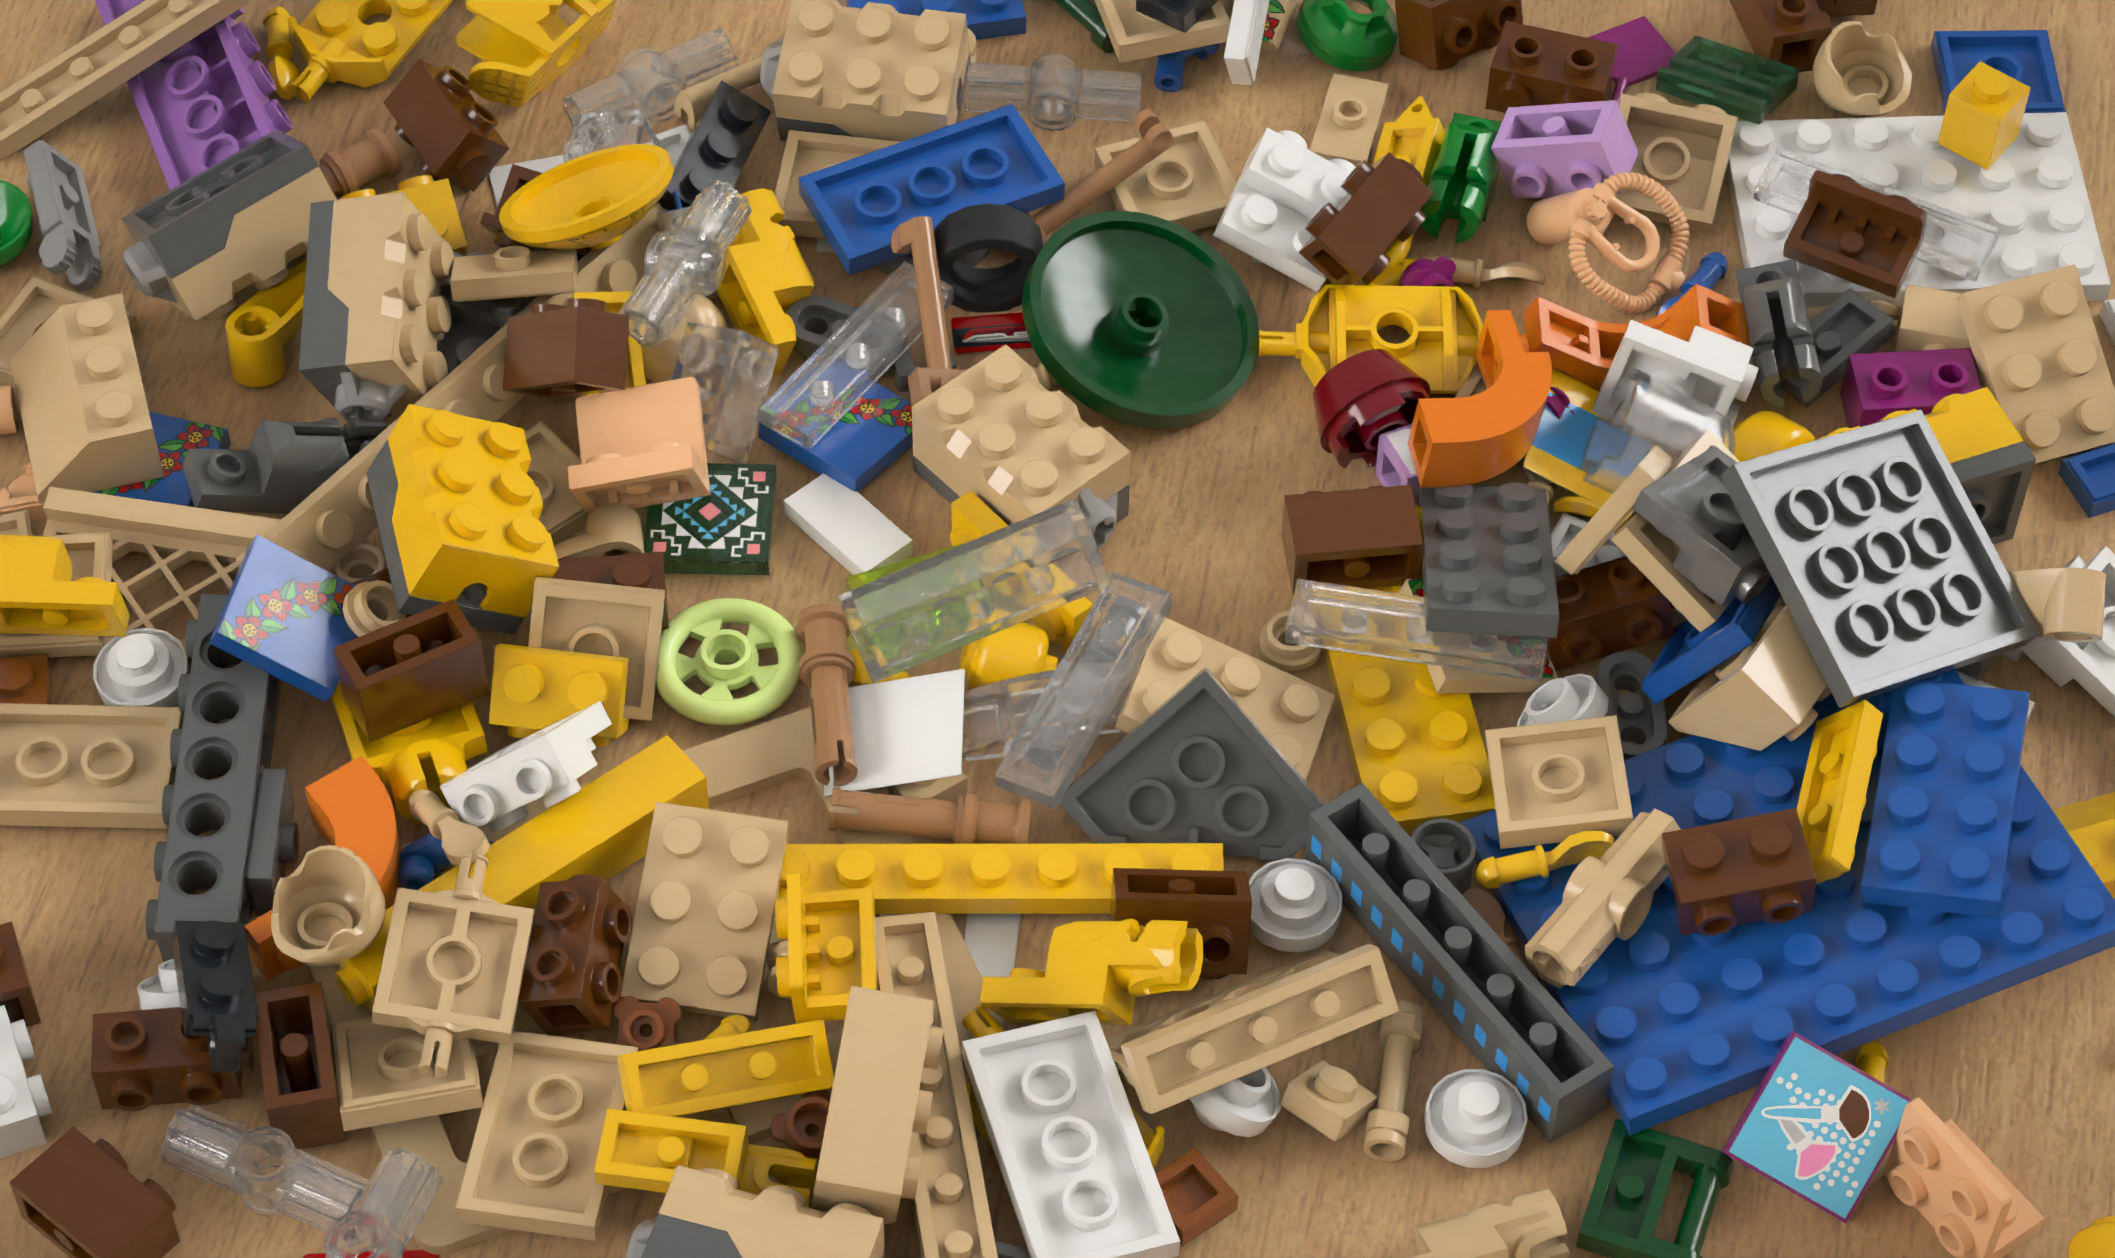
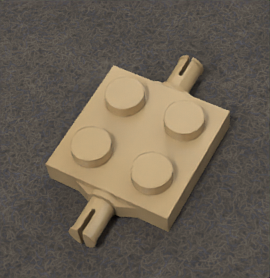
M465 853L460 856L454 890L449 889L431 893L400 887L397 889L372 1009V1023L412 1029L425 1035L420 1064L417 1070L427 1077H430L435 1052H438L435 1064V1078L447 1076L453 1040L469 1038L510 1045L533 926L534 909L500 904L483 895L482 890L489 860L479 854L476 857L472 878H469L472 867V853Z

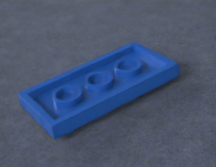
M1013 104L798 177L801 198L849 275L911 254L912 249L907 254L894 253L891 248V236L898 225L914 217L928 216L932 218L934 230L948 214L967 206L990 203L1011 206L1023 213H1027L1064 200L1065 182Z
M1917 681L1893 690L1861 882V902L1999 918L2029 708V692L1929 681Z

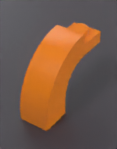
M1695 284L1673 306L1663 313L1638 322L1687 342L1696 325L1749 346L1743 304L1698 284ZM1537 297L1524 310L1529 352H1549L1552 367L1561 370V373L1599 392L1629 323L1614 324L1596 321L1541 297Z
M1487 310L1475 354L1485 383V391L1467 397L1426 398L1418 400L1407 444L1421 488L1463 486L1488 480L1513 467L1532 446L1551 387L1552 362L1549 352H1529L1528 340L1525 335H1519L1511 310Z
M361 755L306 786L305 792L313 827L328 845L338 846L339 849L345 847L353 851L356 856H359L371 868L384 895L386 910L394 905L398 887L401 888V884L398 881V870L401 866L400 853L402 849L391 798L379 776ZM272 910L244 926L253 963L267 981L286 970H293L304 965V963L282 953L276 946L271 931Z

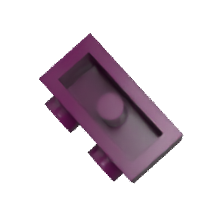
M1970 348L1849 354L1840 396L1848 428L1880 422L1890 413L1900 410H1922L1923 414L1927 415L1932 412L1933 407L1944 397L1956 393H1969L1981 389Z

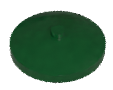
M1130 211L1099 212L1078 218L1061 227L1048 239L1032 264L1025 280L1022 298L1023 319L1027 335L1039 360L1056 382L1070 395L1092 410L1113 420L1153 429H1173L1202 422L1220 412L1233 400L1249 377L1256 361L1259 346L1258 321L1253 302L1242 280L1225 258L1210 244L1171 221Z

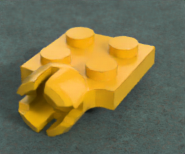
M340 680L335 692L330 697L351 760L361 755L364 757L383 784L391 789L399 813L414 824L425 825L422 821L419 822L414 819L409 811V798L415 791L421 789L429 790L438 795L440 802L446 808L451 809L440 786L467 770L466 761L477 755L488 753L485 734L472 701L369 743L343 699Z

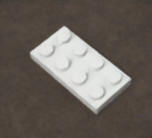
M1096 1011L962 1041V1060L1031 1258H1173L1179 1256V1236Z

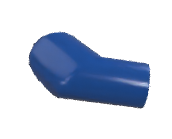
M1220 43L1158 55L1154 77L1155 86L1164 92L1178 91L1182 87L1186 60L1193 54L1198 59L1205 60L1208 57V53L1214 55L1217 52Z
M428 833L405 846L400 853L401 866L398 870V881L406 889L418 890L430 883L434 875L450 866L451 863L442 848V840L436 839L431 833Z

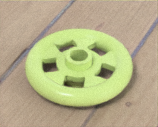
M718 598L700 602L674 616L669 621V628L661 631L655 687L663 700L672 709L692 720L722 726L748 723L772 713L792 695L800 681L798 663L803 656L802 645L792 625L781 614L763 604L740 598ZM737 623L749 626L747 636L736 630H721L722 624ZM689 637L702 641L694 658L678 653L682 644ZM776 647L778 664L759 666L757 650ZM728 662H729V663H734V664H730V665H721V664H723V663H728ZM693 675H697L705 685L711 688L702 695H698L685 686L684 682ZM750 682H754L759 690L739 699H734L730 693V690L742 688Z

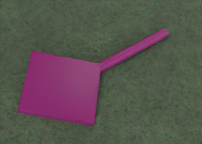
M1645 16L1587 37L1619 44L1613 77L1616 85L1611 100L1617 101L1618 106L1622 93L1625 94L1627 87L1683 66V61Z

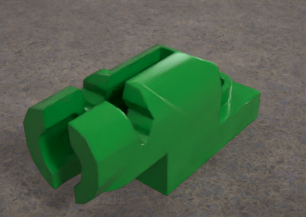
M1454 113L1452 122L1444 133L1430 176L1429 185L1427 186L1434 193L1421 207V211L1427 216L1422 222V226L1432 237L1438 239L1442 224L1447 218L1460 221L1455 243L1464 242L1472 238L1481 222H1486L1501 170L1491 147L1502 122Z

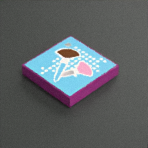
M1791 1030L1722 1148V1152L1847 1223L1896 1139L1905 1105L1911 1102L1912 1099Z

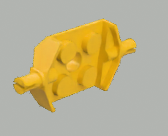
M321 0L300 25H297L295 17L290 16L287 20L293 39L308 63V66L297 79L289 85L290 92L298 100L302 99L303 102L308 103L325 81L335 84L338 80L363 88L386 81L453 0ZM376 14L390 16L386 22H376L371 25L364 24L365 20Z
M1325 285L1315 296L1303 322L1296 323L1295 332L1259 330L1258 355L1295 356V359H1301L1302 368L1314 387H1316L1320 379L1329 370L1345 359L1364 351L1383 349L1390 352L1426 380L1430 386V394H1454L1453 398H1455L1464 382L1468 380L1478 364L1475 354L1483 323L1472 299L1459 287ZM1396 325L1404 328L1410 337L1403 343L1393 344L1384 341L1377 332L1382 327Z

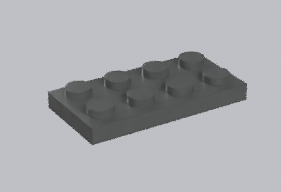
M1506 483L1500 487L1470 484L1454 487H1420L1419 518L1423 540L1422 573L1426 631L1557 638L1559 608L1546 489H1534L1523 483Z

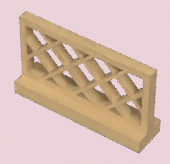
M49 487L43 506L48 520L42 536L109 532L113 541L112 562L131 551L147 553L154 565L124 583L112 567L111 581L117 582L123 599L138 619L128 625L127 631L141 628L155 629V627L185 609L193 620H197L198 610L194 604L200 601L201 594H212L224 586L230 592L239 570V565L235 560L247 550L248 545L256 535L262 537L280 519ZM159 555L168 556V557H166V558H164V559L162 560V558H161ZM192 560L208 562L215 571V574L187 591L182 589L171 573ZM221 564H225V565H229V566L223 568V567L221 566ZM164 577L177 597L145 615L133 595ZM108 637V642L111 641L114 637ZM183 638L180 642L186 651L185 638ZM238 664L229 665L225 668H232Z
M1366 944L1342 955L1324 949L1109 1037L1106 1041L1121 1081L1135 1087L1142 1110L1154 1114L1399 1012V1008L1379 947Z

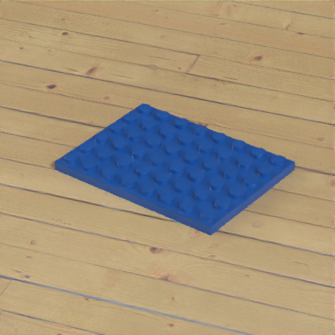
M1955 669L1921 680L1965 685ZM1892 690L1865 699L1883 713L1877 741V753L1873 760L1866 792V805L1862 811L1854 848L1855 856L1851 863L1850 871L1843 873L1837 878L1829 879L1816 885L1813 910L1804 912L1798 918L1784 923H1770L1762 920L1736 925L1730 931L1715 936H1704L1699 933L1681 935L1677 924V903L1670 876L1668 875L1653 893V901L1649 913L1638 931L1625 941L1616 937L1575 986L1564 985L1559 989L1543 979L1542 981L1550 995L1614 1065L1611 1082L1608 1087V1097L1628 1133L1632 1135L1758 1086L1791 1030L1830 1053L1838 1055L2115 947V900L2020 765L1999 918L1861 902V882L1889 719ZM1832 693L1822 701L1817 700L1812 708L1818 712V716L1805 732L1793 741H1789L1785 736H1782L1762 751L1690 735L1624 760L1633 820L1640 812L1649 813L1657 809L1673 817L1682 830L1787 809H1797L1816 722L1856 703L1839 708ZM1495 809L1460 822L1474 837L1476 843L1474 860L1477 866L1482 860L1492 856L1495 859L1535 849L1536 845L1500 849ZM1560 843L1542 844L1544 852L1552 851ZM1579 863L1549 871L1547 878H1542L1540 875L1501 884L1499 888H1490L1524 949L1525 945L1562 904L1566 884Z

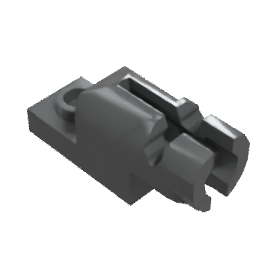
M1795 259L1736 270L1740 299L1747 323L1750 347L1754 348L1752 351L1754 366L1759 367L1756 378L1758 379L1761 397L1769 404L1785 407L1781 382L1795 378L1798 379L1803 403L1810 401L1819 393L1822 387V379Z
M327 418L315 422L261 421L256 429L249 450L189 448L182 466L194 507L225 512L290 513L382 433L388 425L384 420L351 419L342 428H340L337 418Z

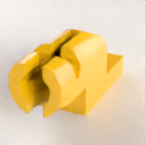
M762 188L737 195L722 206L726 216L717 219L723 229L728 248L713 279L715 289L759 379L781 375L797 341L795 325L787 311L796 301L809 297L814 288L813 277L794 241L795 235L788 225L781 226L778 224L784 220L785 216L772 190Z
M0 535V633L126 637L130 614L117 582H107L95 577H81L71 581L73 566L62 539L51 536Z
M1135 919L1122 921H1076L1058 926L1054 929L1050 941L1045 972L1030 968H1015L1010 971V977L983 976L979 1003L1009 1023H1043L1096 1011L1100 1025H1131L1135 997L1193 989L1198 982L1204 954L1202 936L1197 928H1187L1188 921L1151 920L1146 924V927L1139 926L1138 921Z
M607 1108L594 1175L596 1184L667 1193L677 1165L695 1170L714 1168L731 1175L738 1183V1190L759 1195L764 1189L774 1185L791 1188L805 1198V1207L810 1208L819 1160L807 1158L800 1152L790 1149L749 1144L747 1126ZM768 1176H775L780 1184L772 1182Z

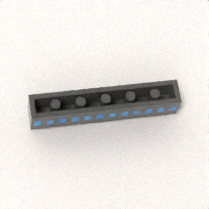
M1361 783L1309 813L1304 859L1324 867L1336 879L1342 893V903L1484 1067L1490 1072L1502 1075L1518 1088L1526 1102L1527 1116L1550 1143L1605 1110L1608 1087L1611 1082L1614 1065L1365 785Z

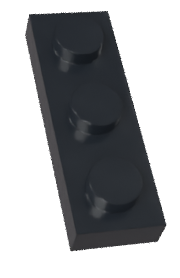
M721 81L712 93L674 166V173L666 192L657 203H660L661 207L667 211L676 209L673 191L677 190L682 207L703 204V209L706 210L711 229L723 209L722 206L726 203L771 111L746 94Z

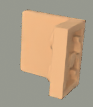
M694 377L586 395L576 399L581 464L567 466L569 490L588 516L594 509L604 504L619 503L634 509L711 495L699 384Z
M1918 1097L1905 1105L1884 1175L1888 1178L1895 1195L1904 1204L1911 1207L1914 1206L1935 1228L1939 1241L1950 1254L1962 1258H2003L2040 1233L2045 1218L1951 1119L1943 1123L1923 1100Z

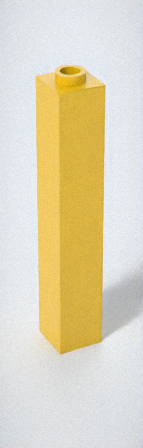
M668 735L664 736L582 787L577 793L558 802L492 843L488 852L484 855L489 860V865L486 869L482 894L500 904L534 909L535 916L540 884L543 882L564 881L575 875L602 877L607 881L646 856L655 802L709 809L706 776ZM475 863L472 864L469 878L473 877ZM455 866L418 890L431 893L449 889L454 890L459 866ZM394 905L385 910V920L381 932L375 941L359 955L340 963V970L334 973L335 981L346 1000L354 1008L363 1004L371 1014Z

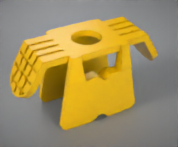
M466 0V8L477 16L457 34L456 43L459 47L485 61L474 65L469 72L468 80L472 85L471 90L486 100L522 108L537 93L543 92L587 50L588 45L607 29L616 0ZM563 4L582 14L571 26H568L557 14Z

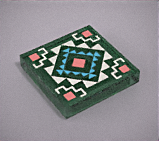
M707 463L711 495L648 506L644 552H663L665 573L770 575L777 485L776 465Z

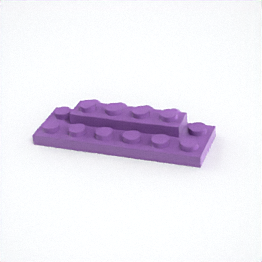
M95 0L105 25L145 1ZM243 7L127 81L170 190L276 129L285 134L293 129L291 120L276 99L269 100L268 95L277 90L271 75L259 60L255 62L252 60V56L260 52V47L255 37L242 21L238 24L236 22V18L244 14Z

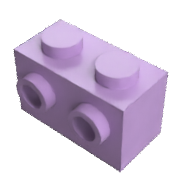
M1616 100L1508 107L1491 147L1514 199L1548 198L1584 188H1593L1596 183H1603L1605 179H1609L1610 175L1615 176L1616 173L1622 174L1623 172L1630 173L1638 154L1636 145ZM1620 190L1619 192H1616V194L1623 193L1622 190Z

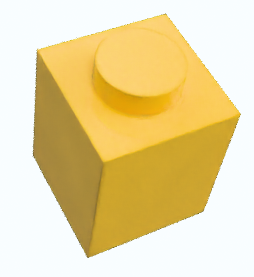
M1980 61L1949 94L1937 143L1988 170L2018 137L2031 87Z

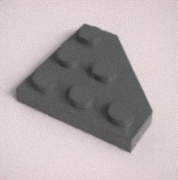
M1206 667L1056 797V800L1095 844L1223 843V855L1259 858V860L1267 861L1291 858L1306 845L1309 813L1325 805V802Z

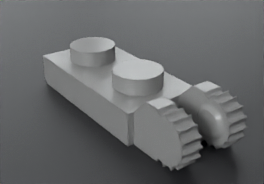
M37 140L24 150V155L29 173L27 183L34 195L39 217L37 219V227L44 237L38 250L40 258L43 260L41 263L44 265V268L56 275L58 273L62 275L65 271L68 277L67 281L70 282L69 284L81 292L84 290L88 292L101 279L100 276L103 273L101 269L103 266L100 265L102 262L99 252L101 246L82 168L43 140Z

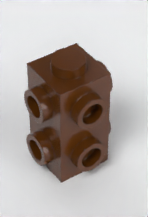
M1729 0L1766 78L1813 71V64L1818 50L1832 32L1828 13L1825 10L1820 11L1815 0Z
M418 59L383 103L397 122L394 127L397 134L405 142L413 146L422 157L420 167L427 175H432L434 181L448 178L449 183L452 182L474 192L509 150V147L495 129L498 125L497 119L489 110L474 100L469 93L472 85L462 73L449 65H445L440 69Z
M1390 152L1372 166L1366 160H1363L1341 184L1340 187L1347 192V195L1336 208L1328 202L1305 227V230L1312 236L1299 253L1334 285H1354L1359 280L1369 285L1391 261L1385 250L1397 237L1403 243L1427 217L1420 208L1434 192L1423 183L1421 174L1413 165L1405 160L1396 159Z
M1627 556L1581 569L1577 575L1573 573L1571 576L1567 573L1555 577L1559 608L1557 638L1542 637L1555 671L1675 636L1671 609H1675V607L1629 561Z
M575 875L568 880L543 882L540 884L518 1003L547 1035L609 1030L613 1004L618 1001L621 994L622 982L619 970L624 943L631 936L632 919L628 906L622 902L602 877Z
M181 1007L93 1014L91 1075L102 1109L117 1108L123 1111H139L148 1108L150 1105L185 1102L193 1105H210L218 1102L220 1099L242 1098V1071L253 1070L254 1066L252 1037H245L246 1043L245 1047H242L239 1072H211L206 1036L184 1035Z

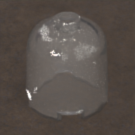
M1633 368L1625 374L1612 392V396L1621 399V402L1610 422L1597 419L1585 447L1580 469L1587 472L1583 477V481L1613 494L1655 445L1673 459L1671 463L1674 464L1688 446L1709 429L1735 456V430L1729 420L1712 407L1637 368Z

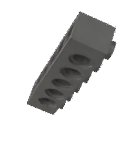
M201 594L198 619H189L186 626V653L188 658H192L190 674H181L178 683V706L180 712L184 713L182 729H173L170 739L171 765L177 769L174 785H165L162 796L164 824H169L166 842L158 841L154 852L155 879L161 883L158 899H150L146 909L147 938L157 941L163 962L174 959L172 935L175 920L244 923L245 926L251 922L252 907L245 881V871L259 774L262 773L263 769H270L281 679L209 643L228 594ZM238 664L232 668H225L229 665ZM223 719H231L230 721L225 723L215 724L216 722ZM225 774L218 779L207 780L213 775ZM219 830L213 835L199 837V835L206 831ZM211 887L210 890L203 894L191 895L196 889Z

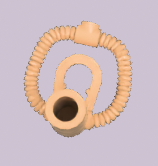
M1634 172L1616 173L1615 176L1610 175L1609 179H1605L1603 183H1596L1593 188H1584L1544 198L1535 202L1529 209L1527 227L1535 241L1543 245H1555L1569 241L1568 251L1571 253H1569L1568 257L1572 259L1570 264L1574 266L1573 271L1577 273V278L1581 279V283L1593 294H1596L1598 298L1617 307L1619 310L1622 309L1624 312H1633L1634 314L1638 312L1643 313L1654 306L1664 293L1675 292L1682 285L1686 274L1681 270L1683 269V257L1688 249L1686 244L1689 243L1687 238L1690 234L1687 230L1689 225L1685 223L1687 218L1684 216L1685 212L1681 210V206L1678 205V201L1674 200V196L1653 178H1649L1646 175L1642 176L1640 173L1635 174ZM1624 189L1639 191L1651 197L1659 205V208L1663 209L1662 211L1666 217L1669 218L1668 221L1670 222V227H1672L1671 232H1673L1671 233L1672 238L1670 239L1671 243L1669 244L1668 253L1661 257L1648 280V287L1641 294L1635 296L1618 290L1600 278L1590 267V263L1586 262L1587 258L1584 257L1586 256L1584 252L1586 249L1585 245L1586 242H1589L1616 268L1624 272H1639L1648 268L1656 260L1660 249V237L1657 229L1649 218L1615 198L1616 192L1623 191ZM1614 214L1623 218L1625 224H1633L1643 233L1646 247L1640 258L1636 260L1626 258L1618 251L1620 249L1619 243L1611 244L1602 236Z

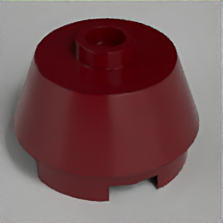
M1383 349L1364 351L1340 362L1320 379L1313 391V401L1322 448L1326 452L1333 454L1339 465L1343 468H1347L1353 459L1363 458L1368 467L1376 466L1379 435L1413 423L1418 400L1430 398L1428 382L1390 352Z

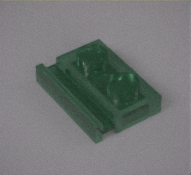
M1695 35L1670 59L1668 68L1661 67L1658 70L1656 90L1696 104L1716 106L1724 110L1726 114L1760 125L1764 121V114L1766 112L1772 113L1797 89L1799 69Z

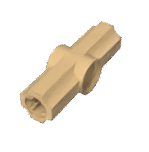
M1657 809L1649 813L1640 812L1600 860L1589 856L1578 864L1566 884L1562 904L1525 945L1526 961L1535 968L1541 979L1559 989L1564 985L1575 986L1616 937L1625 941L1638 931L1649 913L1653 901V893L1669 875L1662 850V833L1681 830L1673 817Z

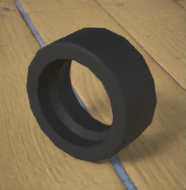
M990 203L967 206L948 214L934 229L943 299L962 310L972 312L1008 311L1022 305L1025 280L1044 245L1040 227L1026 213L1011 206ZM982 249L1005 250L1019 256L1015 261L1004 266L987 269L969 267L956 261L960 256Z

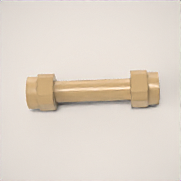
M1404 1000L1396 1001L1399 1012L1382 1018L1379 1044L1385 1048L1381 1079L1376 1109L1368 1112L1363 1147L1364 1152L1369 1157L1384 1162L1397 1161L1405 1155L1410 1120L1404 1114L1412 1052H1416L1420 1048L1424 1020L1423 1009L1413 1002Z

